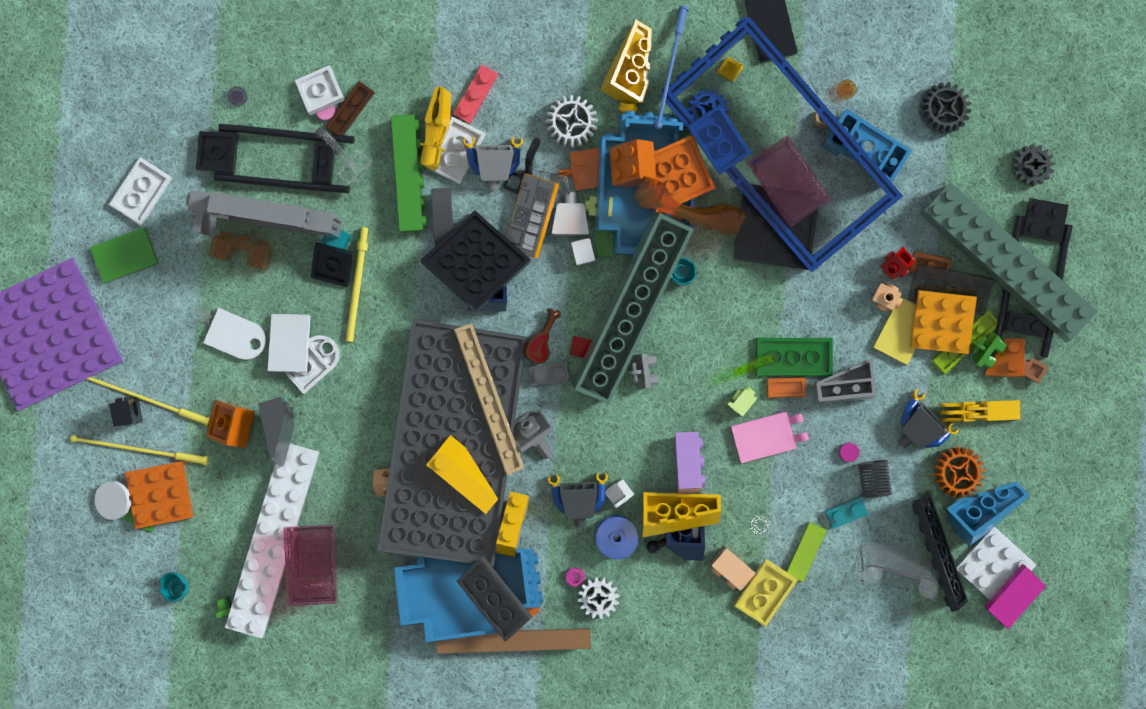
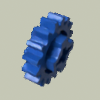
M710 88L707 89L706 93L700 90V96L694 94L693 98L695 101L690 100L688 104L692 107L687 109L692 113L691 115L695 120L699 119L695 109L700 111L701 116L706 114L704 108L711 106L712 110L716 107L715 101L721 105L725 112H729V108L725 107L728 101H722L724 95L717 96V90L710 93ZM703 98H709L708 101H705V102H701V101H700V100L703 99Z

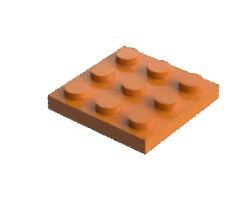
M693 135L654 151L656 180L649 183L662 212L715 189V185Z
M184 461L125 472L135 529L194 518Z

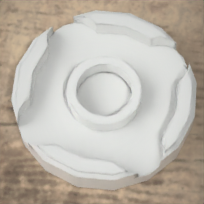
M117 481L101 484L95 493V506L100 515L109 520L124 517L131 506L128 489Z

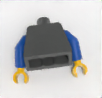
M916 389L903 410L901 431L905 435L898 441L905 449L912 443L919 449L923 447H939L950 438V434H957L959 430L956 428L951 431L950 428L954 423L944 425L922 402L919 403L918 401L925 398V393L918 398L916 393L919 389Z
M598 472L595 482L560 483L558 475L557 482L552 483L551 476H549L548 481L553 486L551 488L553 503L561 513H565L567 519H574L576 527L585 526L586 518H593L594 512L598 511L604 503L606 492L604 482L608 478L607 473H605L604 480L598 478Z

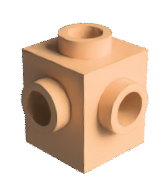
M880 283L870 301L877 304V309L887 313V311H893L894 308H899L902 302L900 298L902 293L898 292L899 288L892 284L887 286ZM886 295L889 296V301L886 300Z
M390 468L374 470L373 487L376 497L386 496Z

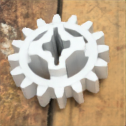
M595 576V581L592 582L589 578L588 585L582 584L584 591L579 590L578 593L582 597L578 598V602H583L580 608H586V615L591 612L592 618H595L596 614H598L600 619H602L603 614L609 617L610 610L616 611L613 605H619V601L615 600V598L620 596L619 593H614L617 590V586L611 587V580L606 583L605 577L599 581L598 577ZM601 585L608 588L610 592L602 590ZM594 586L593 592L587 594L588 590ZM597 593H600L603 597L600 602H597V599H593L597 596ZM611 600L610 604L603 608L604 604ZM592 603L597 607V610L591 608L588 604Z

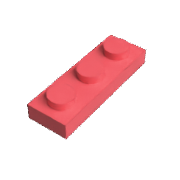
M481 65L453 115L471 124L499 74Z

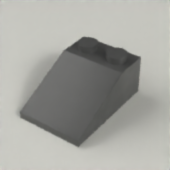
M278 397L258 403L270 459L282 467L285 464L294 429L293 418H296L293 407H290L288 402Z

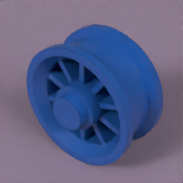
M612 515L603 519L598 525L596 543L599 550L606 557L623 559L631 555L636 549L638 532L633 522L627 517Z

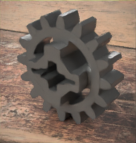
M1031 144L1029 148L1026 145L1022 147V151L1016 152L1018 157L1012 158L1016 164L1012 165L1011 168H1016L1013 175H1019L1018 182L1024 180V185H1028L1031 182V186H1036L1037 183L1041 185L1044 183V180L1050 179L1048 174L1054 173V170L1050 167L1055 165V163L1050 162L1053 155H1047L1049 149L1043 151L1042 145L1036 148L1035 144ZM1028 154L1027 159L1024 162H1022L1024 156ZM1033 163V164L1040 165V166H1037L1036 168H1034V166L1027 165V164Z

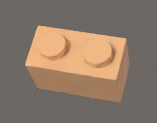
M725 546L710 563L713 567L711 570L718 577L723 575L728 579L726 583L734 590L737 587L741 591L756 574Z

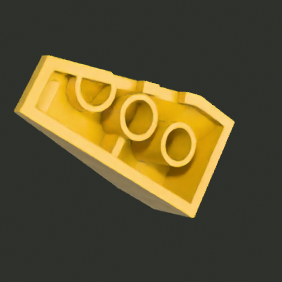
M638 20L633 22L606 74L600 91L615 100L640 104L643 102L649 87L647 74L650 69L648 57L649 51H651V28Z
M450 435L426 466L483 513L487 514L498 498L466 447Z

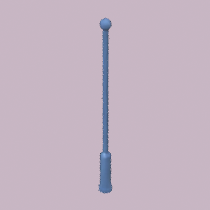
M684 5L679 6L678 9L679 14L674 32L676 37L659 116L655 123L656 129L662 128L661 120L679 36L682 35L686 13L688 12V7Z

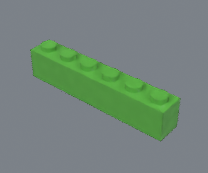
M414 114L391 116L399 231L401 233L424 231V227L427 226V216L423 215L426 199L425 196H422L421 188H425L424 177H420V169H423L418 150H422L420 145L421 138H417V131H420V120L416 119Z

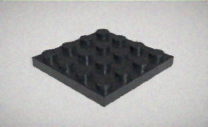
M751 184L812 255L820 194ZM742 192L733 259L809 270Z
M475 210L421 259V263L477 313L530 263L531 259Z

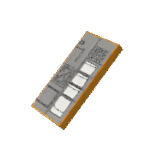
M524 173L506 238L525 255L538 258L559 183Z

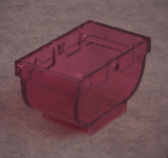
M788 135L747 162L790 228L831 201V198Z
M334 524L283 527L287 606L337 604V561Z

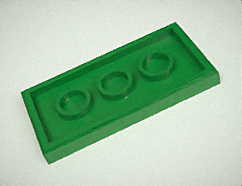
M756 338V376L833 375V338Z

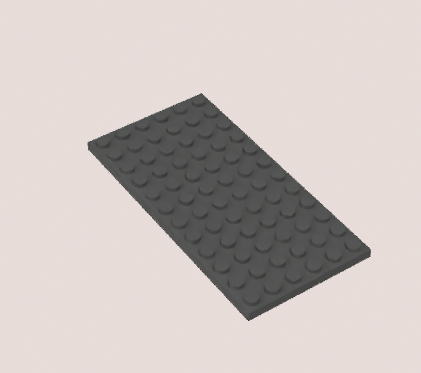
M413 319L377 551L474 564L480 557L484 556L489 564L494 567L496 542L499 535L507 476L454 333V329L462 326ZM474 328L513 435L524 362L523 347L527 341V336ZM450 435L466 447L498 498L487 514L483 513L426 466Z

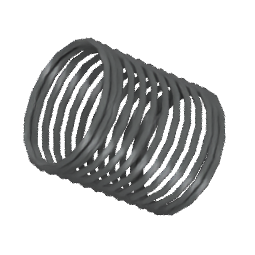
M875 460L858 464L860 484L862 485L861 491H863L861 495L863 498L885 497L893 494L891 491L892 485L889 481L891 479L888 478L890 475H887L890 472H886L890 469H885L889 468L887 466L889 464L888 460Z

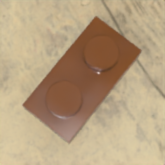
M913 251L912 257L916 261L909 268L910 271L948 277L952 262L951 258Z

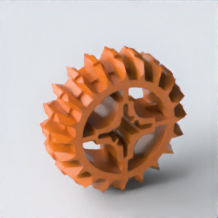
M958 446L954 447V452L951 448L947 449V454L941 452L940 454L943 459L936 458V461L940 463L939 466L933 465V468L938 469V472L932 473L933 476L939 477L934 480L936 484L941 483L938 489L944 490L945 495L951 493L953 498L957 494L959 498H963L964 493L969 497L971 496L970 490L976 493L977 489L975 486H982L978 482L979 479H985L980 473L986 471L984 468H980L984 464L983 461H977L980 456L977 454L973 455L974 451L971 449L967 452L966 447H962L960 450ZM956 457H964L957 465L949 463ZM969 462L973 469L972 476L968 473ZM945 469L950 472L949 483L945 477ZM954 469H960L965 476L957 475ZM963 479L969 481L963 487L954 488Z

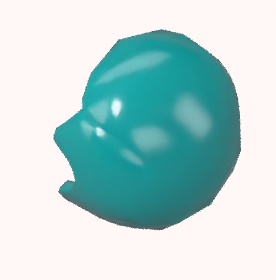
M681 257L670 281L678 286L691 284L697 276L696 265L689 259Z
M169 572L159 579L161 583L159 592L165 600L178 602L187 595L189 583L184 575Z

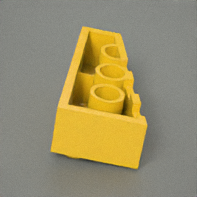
M643 492L642 537L718 524L721 515V495Z

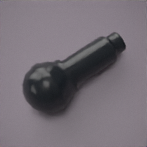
M666 538L659 541H649L646 545L647 551L655 554L660 548L666 546Z

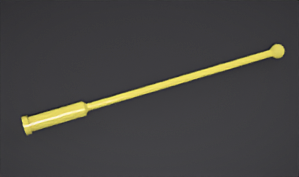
M92 377L86 379L177 412L179 416L204 424V426L208 427L210 417H204L182 408L171 407Z
M76 435L70 437L72 443L78 441L174 457L176 460L199 463L205 466L208 462V456L180 452L174 454L77 438Z

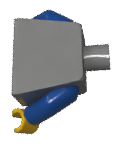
M513 136L510 139V145H475V148H473L475 144L474 137H472L473 142L471 144H467L464 138L463 144L467 148L466 155L469 166L476 175H480L482 181H488L487 188L489 190H498L499 181H507L509 175H512L520 164L521 150L519 146L522 145L523 139L520 137L519 144H515Z

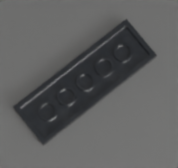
M923 493L913 500L912 508L914 513L918 515L920 521L919 529L925 535L926 549L932 555V566L939 575V586L946 595L944 597L947 607H950L951 612L959 611L968 602L931 493Z

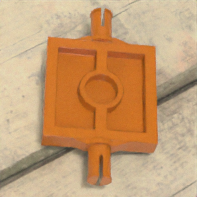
M598 148L570 152V169L559 170L560 178L571 176L574 181L575 191L597 188Z

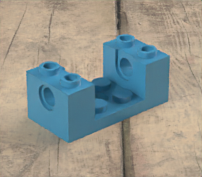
M848 109L843 111L837 120L886 177L893 182L912 150ZM830 130L821 147L836 156L842 153L861 165L835 133ZM869 141L873 144L871 152H867L864 149V142Z

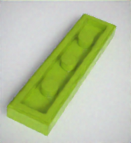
M986 310L973 322L971 341L973 339L979 341L982 336L987 337L991 331L996 329L998 320L989 310ZM970 342L969 352L975 347V344ZM941 351L931 361L945 375L967 354Z

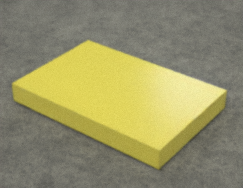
M900 297L902 302L899 308H894L890 312L872 348L908 365L916 348L910 347L916 305Z
M765 558L755 572L756 574L751 578L734 603V607L766 627L798 579Z

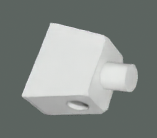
M565 192V203H557L552 235H589L585 205L583 203H576V192Z

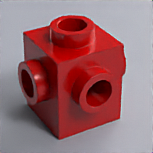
M902 246L895 253L890 251L885 255V261L880 267L886 275L894 280L898 276L900 278L904 277L916 260Z

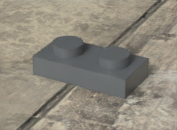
M567 362L529 367L531 386L569 381Z

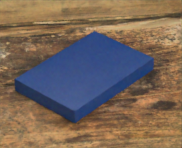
M720 104L687 126L719 175L752 154Z

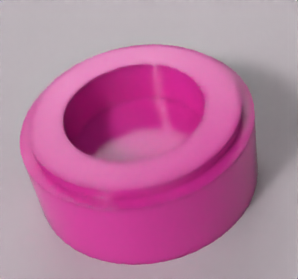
M845 443L840 447L839 455L842 460L853 462L859 456V449L853 443Z
M578 567L568 569L565 575L566 582L572 587L580 586L584 581L583 571Z

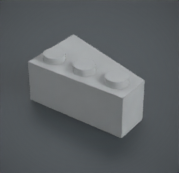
M872 358L816 382L813 386L815 405L875 398L877 395Z

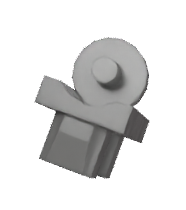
M647 353L634 355L635 363H631L632 371H626V374L632 375L633 382H638V389L651 388L652 385L658 384L657 373L649 374V367L656 366V357L647 355Z

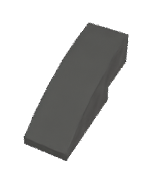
M451 188L431 189L435 246L454 230Z

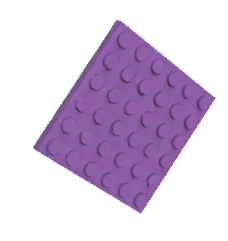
M70 258L0 292V375L17 411L28 408L123 362L120 352L74 258Z

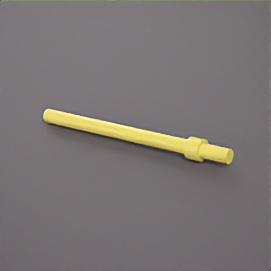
M361 227L359 242L356 244V250L358 251L345 340L353 342L365 251L368 249V228Z

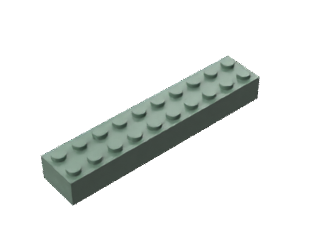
M951 182L920 214L1064 342L1071 341L1098 312Z
M654 210L571 383L575 390L610 404L694 231L693 228Z

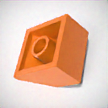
M215 400L206 437L225 445L246 448L255 411Z

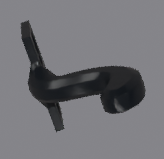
M534 138L531 142L525 158L524 172L521 174L514 172L512 175H509L503 189L519 195L524 173L530 175L533 173V162L536 152L540 147L541 139ZM511 176L520 178L517 189L507 186Z

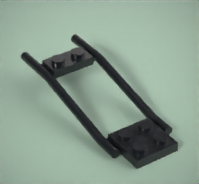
M219 124V133L199 131L196 170L215 172L214 181L350 193V186L333 185L331 183L334 170L335 142L354 144L355 136L232 124ZM238 133L316 141L312 183L234 175L236 170Z
M1029 198L1025 216L1016 215L1012 237L1018 242L1021 235L1061 243L1056 275L1063 281L1068 246L1073 225L1065 224L1069 205ZM1003 288L995 333L1001 339L1003 330L1042 337L1044 342L1040 356L1048 358L1054 332L1036 316L1009 312L1010 293Z

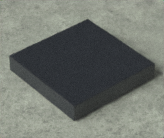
M316 242L310 278L348 287L354 252Z

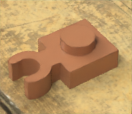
M1031 358L1029 362L1025 359L1024 377L1039 384L1049 367L1034 358Z

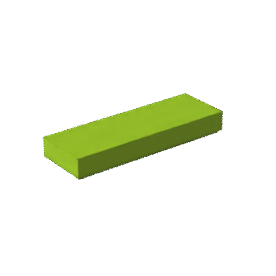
M808 522L786 572L799 581L804 582L826 534V529Z

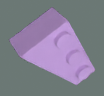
M677 432L674 436L678 490L676 493L700 494L702 487H705V475H701V468H704V457L700 456V449H703L702 438H699L698 432Z

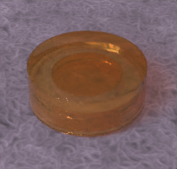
M846 79L838 84L836 91L840 98L847 100L856 94L857 87L852 80Z

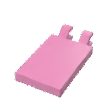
M787 411L731 426L740 463L797 449L795 443L809 440L807 432L793 435L790 424L803 422L802 414L788 416Z

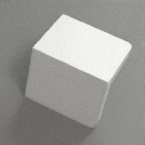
M589 238L571 242L576 266L595 262Z
M622 478L605 492L615 508H618L634 495Z

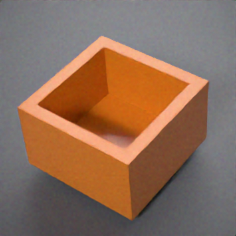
M636 139L609 148L612 186L630 188L656 180L653 142Z

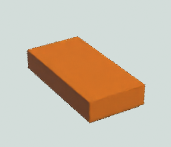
M806 378L767 379V398L806 397Z

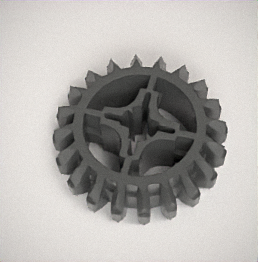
M940 82L938 87L933 85L931 90L927 89L925 91L927 96L923 95L921 97L923 103H920L919 107L924 108V110H921L919 114H925L926 116L921 120L922 122L928 120L929 123L926 127L929 128L933 125V132H936L939 128L940 134H943L945 130L947 134H951L952 129L955 132L958 131L959 126H965L964 121L969 120L970 117L966 114L971 113L972 110L967 108V106H970L972 102H966L965 99L969 95L963 96L964 89L962 88L958 91V84L951 88L950 82H947L945 86L943 82ZM945 93L952 97L949 100H945L942 97L939 98L937 94ZM932 101L934 102L933 104L936 107V113L934 115L931 110ZM956 101L958 102V105H959V114H958V115H957V111H956L955 108H954V105H955ZM950 103L948 105V108L946 109L947 111L941 113L943 111L944 105ZM945 116L948 119L951 118L954 122L944 123L938 119Z

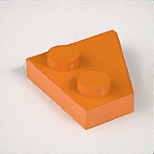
M1005 338L1003 342L1007 347L1002 353H996L994 357L996 359L995 364L992 368L986 370L985 376L1024 378L1026 340L1021 338Z

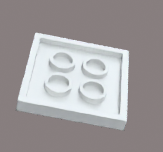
M994 527L974 545L956 567L962 576L991 600L1021 564L1027 566L1031 571L1036 564Z

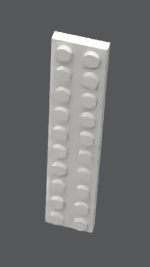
M290 443L284 466L280 467L275 463L225 628L264 638L320 452Z

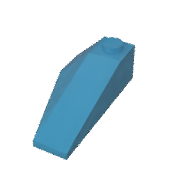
M1017 482L997 487L989 492H980L969 498H961L948 507L946 512L955 532L970 547L1015 510L1030 495Z

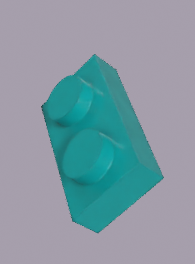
M861 496L825 511L832 529L869 515Z

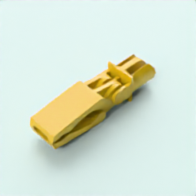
M440 86L434 88L425 117V143H420L423 146L420 163L432 171L437 170L439 167L441 152H445L441 148L450 126L452 94Z
M1020 400L979 401L980 404H975V402L940 403V407H956V410H940V415L956 414L957 416L954 418H940L941 422L976 421V418L984 421L1020 419Z

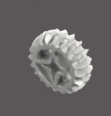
M570 95V101H566V97L563 96L562 104L559 100L555 101L558 106L557 108L553 105L550 106L554 113L547 112V116L552 118L546 120V124H552V126L547 128V131L554 130L551 138L558 136L556 143H560L563 139L564 147H566L567 141L570 142L571 148L574 147L575 141H577L578 146H581V139L587 143L588 138L586 135L593 137L594 134L590 130L596 131L597 129L596 126L591 125L598 122V119L591 118L596 115V111L589 112L593 105L591 104L586 107V99L580 103V96H577L576 101H573V95ZM566 107H573L572 111L567 115L558 114ZM578 109H581L586 114L588 123L578 118ZM573 113H575L574 118L577 123H573L569 130V122H566V120H570L573 117ZM556 120L566 125L565 134L561 133L557 128ZM575 128H585L581 134L570 136Z

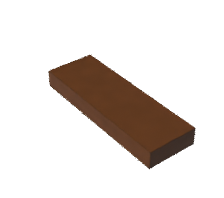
M359 81L325 127L335 135H345L375 92Z

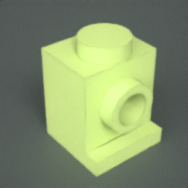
M590 196L589 200H585V212H589V217H596V196ZM609 197L608 216H612L613 197Z
M746 386L742 391L738 389L732 396L733 402L728 401L726 405L743 417L757 398L753 396L755 392Z

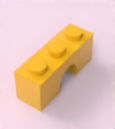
M510 492L496 542V553L515 557L522 523L525 521L529 505L528 495Z

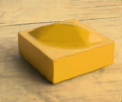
M726 57L717 70V74L734 83L744 66Z

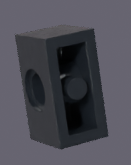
M132 396L116 398L115 403L109 404L113 427L143 422L139 399L133 400Z

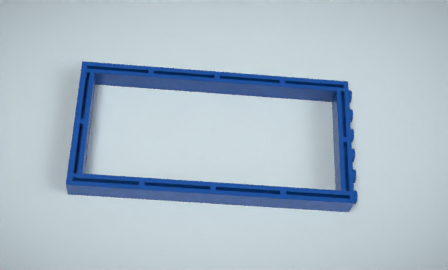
M743 17L735 24L736 29L732 32L728 30L720 37L722 41L717 46L715 44L711 45L705 51L707 54L702 59L698 57L690 64L692 68L689 71H682L676 77L677 81L673 85L669 83L665 103L686 127L696 121L677 97L747 34H750L886 193L812 256L735 165L725 171L812 273L902 198L903 195L751 18L745 19Z

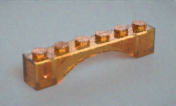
M643 176L634 195L639 205L645 209L653 208L663 215L669 213L678 220L684 218L691 224L697 225L699 223L709 230L717 229L724 235L729 233L737 235L747 216L739 207L724 202L710 207L683 205L671 197L668 189L661 181L647 176Z

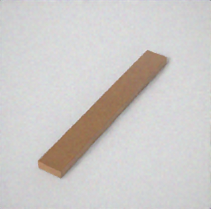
M590 628L519 630L506 642L498 633L437 641L436 646L437 654L591 649Z

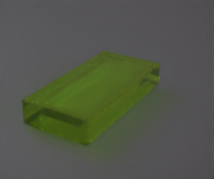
M765 355L734 369L736 377H742L776 361L773 355Z

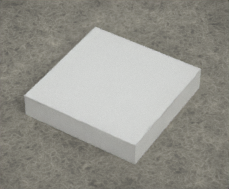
M330 65L295 80L309 115H313L345 100Z

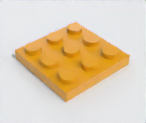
M918 290L910 347L969 354L977 297Z

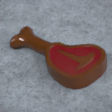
M547 309L548 319L543 329L533 334L523 347V355L526 359L537 364H543L548 360L550 354L548 347L549 333L555 320L561 317L559 310Z

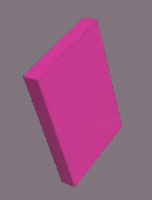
M1021 564L984 607L1009 629L1046 585L1027 566Z

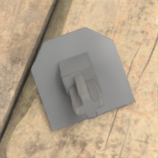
M529 411L515 421L513 438L521 452H524L533 445L545 459L553 454L544 437L554 430L541 411Z

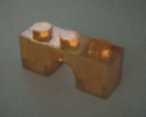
M220 231V235L214 234L208 256L231 261L233 253L237 249L242 248L247 252L248 256L246 265L265 270L269 269L273 252L269 242L258 240L257 243L250 242V238L239 236L236 239L231 237V233Z

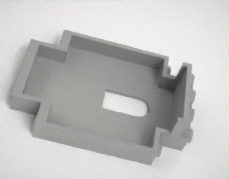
M191 190L186 199L188 210L195 212V215L191 218L192 231L206 236L214 237L217 218L318 236L324 235L336 238L340 236L342 218L334 213Z

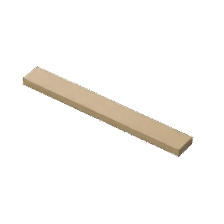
M473 324L454 329L504 472L507 476L525 469Z

